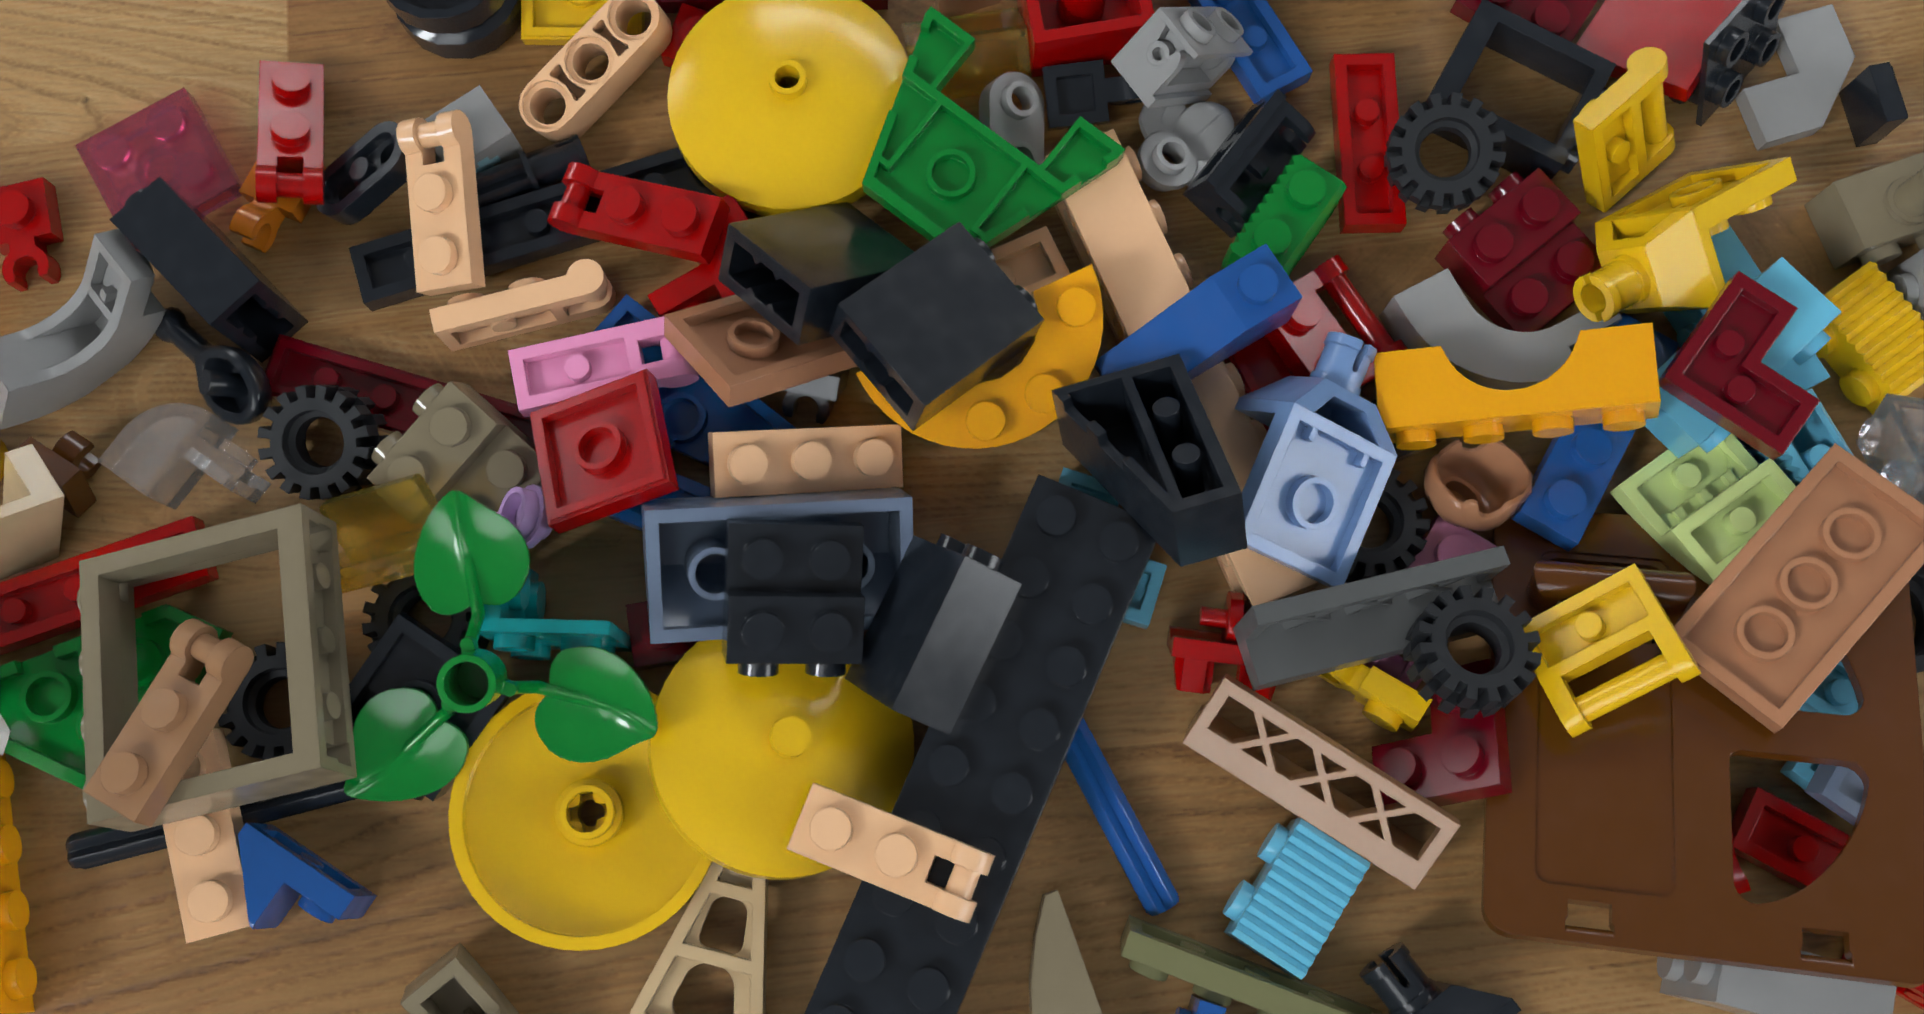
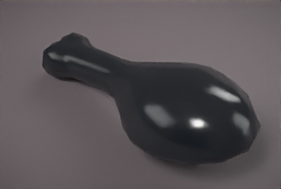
M166 308L163 319L155 334L162 341L174 344L194 363L199 391L212 412L222 420L235 425L251 424L260 420L268 406L272 405V389L263 368L250 354L240 348L227 345H212L189 325L184 313L179 308Z

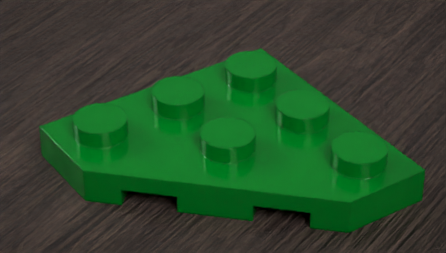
M169 604L142 612V617L135 619L138 702L141 701L171 654L169 647L170 638L175 629L185 620L191 618L199 619L212 626L217 631L220 640L231 638L233 632ZM81 636L52 646L53 650L23 662L11 661L1 665L0 714L11 731L4 753L83 789L86 782L85 742L80 728L81 720L84 716L83 677L79 669L82 641ZM205 666L195 680L198 684L201 683L207 673Z

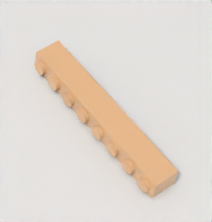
M1114 129L1104 132V134L1121 145ZM1130 146L1125 147L1124 156L1117 166L1055 205L1082 267L1084 268L1090 264L1093 266L1102 296L1103 312L1118 344L1190 292L1189 288L1193 287L1191 271L1185 258L1181 253L1173 255L1164 234H1167L1168 229L1160 205L1155 199L1148 201L1139 181H1142V170L1138 158ZM1222 361L1191 381L1242 492L1267 431L1261 422L1255 419L1251 420L1249 416L1235 410L1239 397L1245 395L1244 384L1234 364L1231 362L1224 364ZM1248 548L1216 557L1231 591L1243 593L1244 612H1247L1255 605L1304 594L1320 584Z

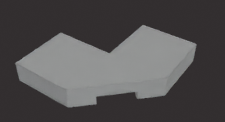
M1832 4L1778 19L1776 32L1781 34V38L1776 51L1787 76L1744 88L1736 96V103L1757 151L1814 135L1823 127L1855 58V54Z

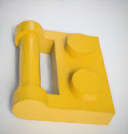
M1645 47L1632 53L1627 59V72L1598 98L1589 101L1582 108L1579 115L1573 119L1586 203L1604 213L1663 162L1675 149V133L1673 127L1666 120L1663 82L1668 76V60L1666 53L1656 47Z
M1635 563L1538 614L1523 629L1525 633L1538 631L1541 642L1532 652L1542 653L1541 663L1534 672L1560 721L1572 738L1593 729L1591 721L1676 678L1681 683H1684L1702 674L1693 656L1680 638L1653 590ZM1652 639L1655 640L1662 654L1575 697L1568 684L1569 682Z

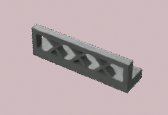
M1504 545L1252 606L1234 626L1233 631L1253 691L1403 654V649L1410 642L1405 640L1409 629L1428 604L1433 602L1440 593L1449 589L1451 594H1453L1459 586L1471 585L1474 596L1482 586L1493 588L1491 579L1511 564ZM1494 591L1492 601L1498 603L1499 601ZM1458 630L1449 635L1448 642L1476 636L1477 634L1467 630Z

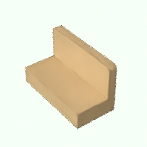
M33 444L5 452L3 505H0V579L59 558L65 496Z

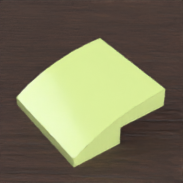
M1730 434L1708 453L1698 446L1677 458L1668 449L1609 493L1674 559L1694 575L1711 585L1796 486L1774 460L1768 458L1761 464H1758L1733 434Z

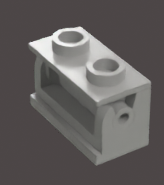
M1159 7L1111 60V63L1149 109L1205 102L1212 95L1209 89L1232 66L1235 57L1250 56L1253 51L1241 37L1244 30L1240 22L1234 15L1222 7Z

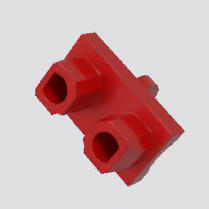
M1228 591L1224 609L1201 606L1199 625L1222 628L1221 632L1169 626L1167 647L1171 656H1173L1174 684L1177 690L1200 694L1210 693L1215 662L1238 665L1236 680L1252 689L1233 631L1234 626L1247 613L1244 612V595L1242 592ZM1276 686L1257 690L1256 692L1271 701Z

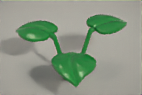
M449 491L433 508L420 533L414 557L416 587L421 598L432 611L441 615H453L469 607L471 608V619L465 638L460 641L462 654L448 660L442 666L437 676L436 688L441 699L442 708L438 711L435 701L429 694L411 687L391 688L369 700L361 709L352 730L357 778L345 781L344 793L347 796L369 801H402L421 797L444 787L459 774L469 753V741L465 733L447 720L452 717L455 711L459 713L479 711L498 699L501 694L508 697L515 694L544 695L545 697L541 700L535 712L537 733L548 750L568 761L586 763L608 759L635 744L653 738L657 733V713L645 683L626 661L606 649L595 646H577L563 650L557 654L551 664L550 683L507 679V670L503 661L493 652L479 649L478 639L485 619L484 604L501 605L516 597L528 578L531 561L526 540L519 529L507 518L462 491Z

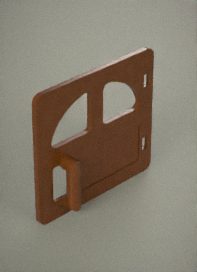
M1594 512L1579 544L1570 551L1562 549L1513 521L1512 517L1499 527L1493 529L1492 543L1496 547L1504 545L1511 564L1492 578L1491 583L1495 589L1498 601L1506 594L1516 601L1509 609L1515 617L1526 610L1529 616L1533 618L1555 606L1558 601L1563 602L1634 563L1644 575L1673 626L1710 586L1674 559L1630 515ZM1909 582L1841 660L1858 702L1857 712L1850 715L1797 711L1783 729L1775 734L1698 675L1684 683H1681L1676 678L1591 721L1593 729L1572 738L1556 714L1537 676H1535L1532 682L1505 707L1513 793L1484 799L1481 911L1488 927L1496 934L1512 939L1904 988H1914L1923 985L1924 753ZM1644 643L1574 679L1568 684L1575 697H1578L1662 654L1657 643ZM1489 646V658L1495 663L1494 653ZM1733 756L1842 766L1854 771L1862 780L1864 790L1861 806L1852 832L1844 847L1819 878L1797 893L1783 899L1768 903H1751L1741 897L1734 886L1730 758ZM1568 904L1609 908L1610 930L1565 925V920L1568 917ZM1802 932L1843 937L1844 956L1846 959L1801 954L1803 946Z

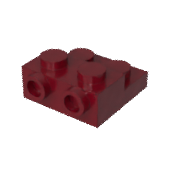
M1540 168L1536 169L1525 179L1517 171L1509 175L1488 195V198L1494 204L1482 214L1478 215L1470 207L1459 215L1442 232L1448 241L1434 258L1444 270L1449 269L1457 284L1495 325L1517 332H1534L1542 329L1575 302L1573 296L1575 281L1589 272L1592 273L1602 268L1596 246L1573 222L1581 214L1580 210Z

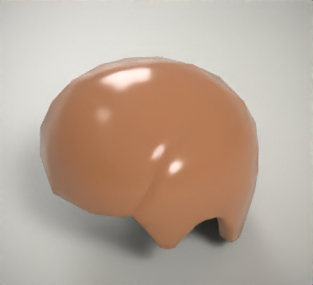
M1456 439L1429 460L1424 469V489L1426 497L1444 521L1457 527L1475 531H1487L1499 527L1519 510L1532 493L1533 474L1521 455L1501 441L1481 444L1474 448L1462 447L1461 440Z

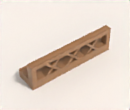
M1227 673L1206 705H1201L1189 724L1182 742L1414 890L1460 827L1459 818ZM1229 696L1254 711L1259 734L1250 735L1218 715L1219 710ZM1265 719L1281 728V730L1268 732ZM1294 739L1302 741L1312 748L1317 770H1305L1273 750L1271 744ZM1323 755L1340 766L1326 768ZM1352 776L1361 778L1371 785L1376 806L1369 808L1362 806L1332 787L1329 781ZM1381 792L1393 798L1398 803L1384 805ZM1416 813L1437 827L1426 843L1423 844L1389 823L1388 818Z

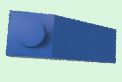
M1264 244L1203 281L1097 359L1094 367L1099 375L1103 376L1180 354L1192 380L1287 323L1303 296L1268 245Z

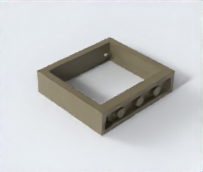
M299 503L79 561L80 588L77 592V604L81 613L82 641L79 669L83 677L84 716L82 717L80 728L85 742L86 774L83 790L139 704L134 587L279 550L293 753L181 780L152 827L357 778L336 522ZM83 792V801L87 809V824L127 832L151 828L129 820Z

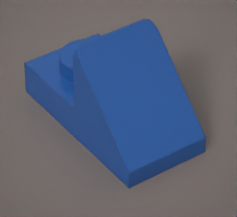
M246 822L238 833L248 921L253 930L276 928L300 895L302 896L298 901V905L310 915L326 923H333L335 919H361L377 897V895L273 824Z

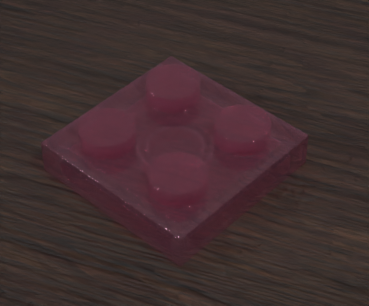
M184 87L75 145L112 216L124 207L127 199L133 193L148 187L159 176L204 215L242 196L239 192L242 186L239 177L197 101Z

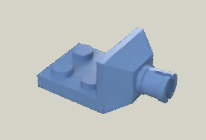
M1328 332L1324 341V349L1310 377L1288 376L1239 397L1235 406V410L1269 426L1242 491L1247 548L1328 587L1345 584L1398 456L1377 406L1359 396L1361 384L1370 363L1375 359L1377 349L1367 344H1364L1363 349H1361L1363 340L1340 332Z

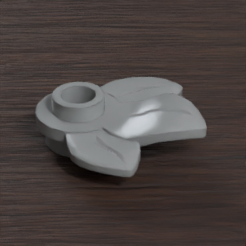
M1212 101L1198 102L1188 108L1185 105L1148 109L1143 105L1138 119L1145 141L1140 146L1137 154L1142 170L1143 182L1150 188L1162 192L1178 190L1186 185L1189 186L1234 129V120L1230 110ZM1163 154L1171 158L1175 164L1169 163Z

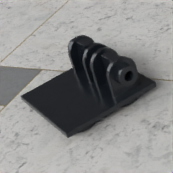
M1742 0L1705 40L1703 44L1700 82L1687 100L1698 105L1697 125L1702 126L1718 107H1728L1736 98L1744 78L1755 66H1765L1772 58L1781 38V34L1776 32L1778 15L1786 0ZM1669 97V98H1670L1673 102H1675V103H1678V104H1684V103H1686V102H1683V101H1680V100H1677V99H1674V98Z

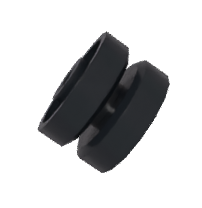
M386 0L389 6L396 12L397 18L406 32L424 50L444 58L472 59L495 51L515 34L521 23V0Z

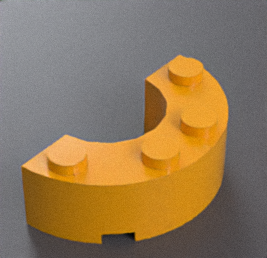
M1090 264L1032 291L1030 295L1033 297L1038 312L1044 318V321L1017 365L998 379L978 383L914 431L911 430L862 371L857 372L856 375L873 402L889 418L912 434L928 441L950 447L981 449L1002 446L1029 437L1057 419L1051 390L1088 380L1095 366L1103 333V305L1098 279L1093 266Z

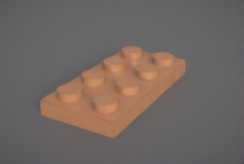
M1834 443L1675 624L1674 628L1701 670L1702 674L1699 676L1774 734L1783 729L1924 564V505Z

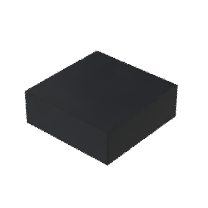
M1890 62L1868 66L1839 92L1856 147L1877 144L1908 119L1904 100Z

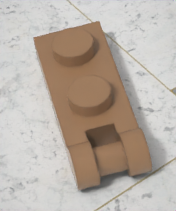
M191 618L185 620L175 629L169 644L171 654L83 790L86 794L129 820L145 826H153L253 664L254 654L250 647L233 638L220 640L217 631L199 619ZM205 666L207 673L201 683L198 684L195 680Z

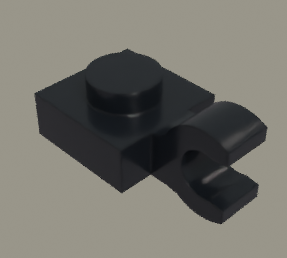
M1103 59L1042 67L1048 131L1069 129L1080 116L1093 126L1108 124L1110 121L1108 105L1143 103L1122 76L1105 78Z

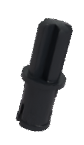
M572 135L570 138L525 154L523 149L518 150V158L476 173L479 208L562 181L570 162H578L590 166L578 135Z

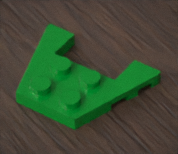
M931 6L924 15L920 26L921 32L912 55H909L902 74V83L892 110H889L864 176L862 187L863 192L929 241L957 222H960L972 237L981 239L990 248L1117 166L1124 156L1125 148L1080 116L1041 165L1027 157L941 93V90L975 50V38Z

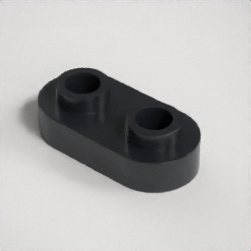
M384 121L377 124L324 170V205H316L322 214L344 225L355 224L367 217L376 207L407 182L405 155L397 142L396 128L398 124L396 122Z

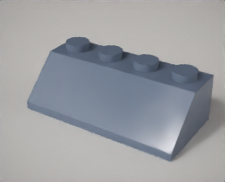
M899 487L726 498H713L711 496L653 499L642 503L644 569L650 644L722 639L726 519L860 522L864 525L861 593L865 596L864 630H868L913 538L912 496Z

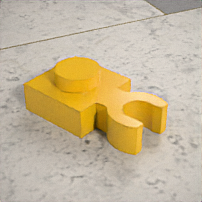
M1364 664L1317 675L1330 684L1355 695L1354 700L1364 705L1361 711L1362 714L1373 723L1391 732H1397L1399 727H1402L1411 733L1432 702V699L1426 702L1418 694L1417 690L1374 665L1371 669Z

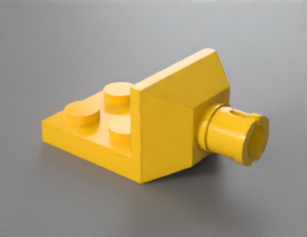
M1791 157L1689 172L1595 222L1596 250L1602 268L1592 273L1589 272L1575 281L1573 296L1580 312L1593 322H1600L1602 320L1606 322L1617 316L1619 312L1622 314L1708 309L1725 286L1711 236L1728 229L1729 223L1727 219L1730 217L1749 214L1770 206L1773 203L1772 194L1796 182L1797 178Z

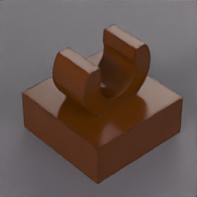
M72 430L62 436L51 450L30 436L18 448L33 444L65 496L63 509L79 518L97 501L87 482V479L92 477L103 464L99 458L90 453L94 448L93 443Z

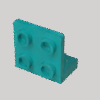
M531 568L522 590L516 597L501 605L484 604L485 619L480 635L493 641L494 650L511 652L510 657L514 659L550 660L551 650L563 651L577 646H595L606 649L614 654L616 651L632 652L630 635L611 621L543 619L546 608V588L543 581H538L539 574Z

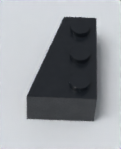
M1180 354L1051 390L1061 439L1065 448L1180 567L1247 548L1242 492Z

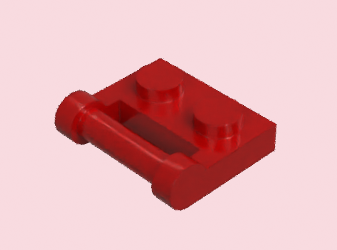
M1339 254L1326 260L1316 269L1293 282L1303 296L1287 323L1265 335L1294 376L1310 377L1324 349V341L1328 332L1346 334L1318 296V293L1323 290L1327 291L1364 343L1376 348L1377 353L1408 349L1401 339L1393 340L1348 279L1346 273L1349 271V268ZM1374 361L1370 363L1360 389L1375 381Z

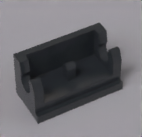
M1279 89L1250 107L1183 192V195L1230 238L1235 237L1237 233L1241 232L1244 223L1248 222L1250 215L1256 210L1257 205L1262 202L1265 194H1268L1278 176L1282 175L1285 166L1289 164L1292 156L1300 155L1307 146L1305 143H1309L1316 134L1309 121L1285 100L1287 96Z

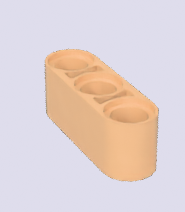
M608 0L526 85L520 94L519 100L520 115L525 123L553 143L570 138L575 134L578 135V138L582 137L665 51L671 42L673 31L671 21L655 0ZM641 12L651 13V23L646 31L634 36L627 34L628 22L634 15ZM596 56H608V68L604 75L598 79L587 80L585 71L590 60ZM555 99H565L566 108L562 118L556 123L545 124L544 111L547 105Z

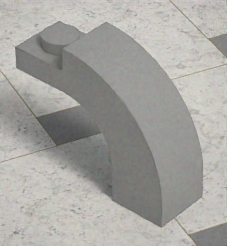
M119 229L94 234L82 282L75 294L65 305L48 318L29 328L0 336V430L40 418L86 396L128 365L146 346L159 327L166 310L151 292L155 277L152 266L141 252L135 250Z
M1448 268L1393 296L1379 315L1394 341L1401 339L1408 349L1441 346L1450 363L1464 377L1478 385L1499 390L1521 389L1547 379L1568 359L1576 344L1580 330L1613 327L1622 319V316L1618 313L1617 316L1606 322L1603 320L1593 322L1579 312L1544 330L1534 332L1507 330L1489 322L1472 307Z

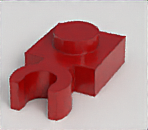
M44 177L0 187V253L7 255L2 264L4 280L20 292L27 291L26 274L31 267L38 265L37 270L41 278L50 284L59 283L61 278L60 265L47 252V245L64 241L56 187Z

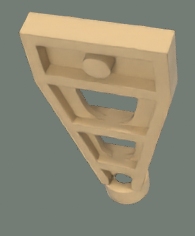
M712 861L703 881L697 888L635 1001L630 1014H675L673 1000L683 980L694 966L703 963L724 968L731 975L734 982L733 1014H766L769 879L739 874ZM723 896L743 902L747 909L743 947L736 954L704 946L700 941V933L711 905L716 899Z

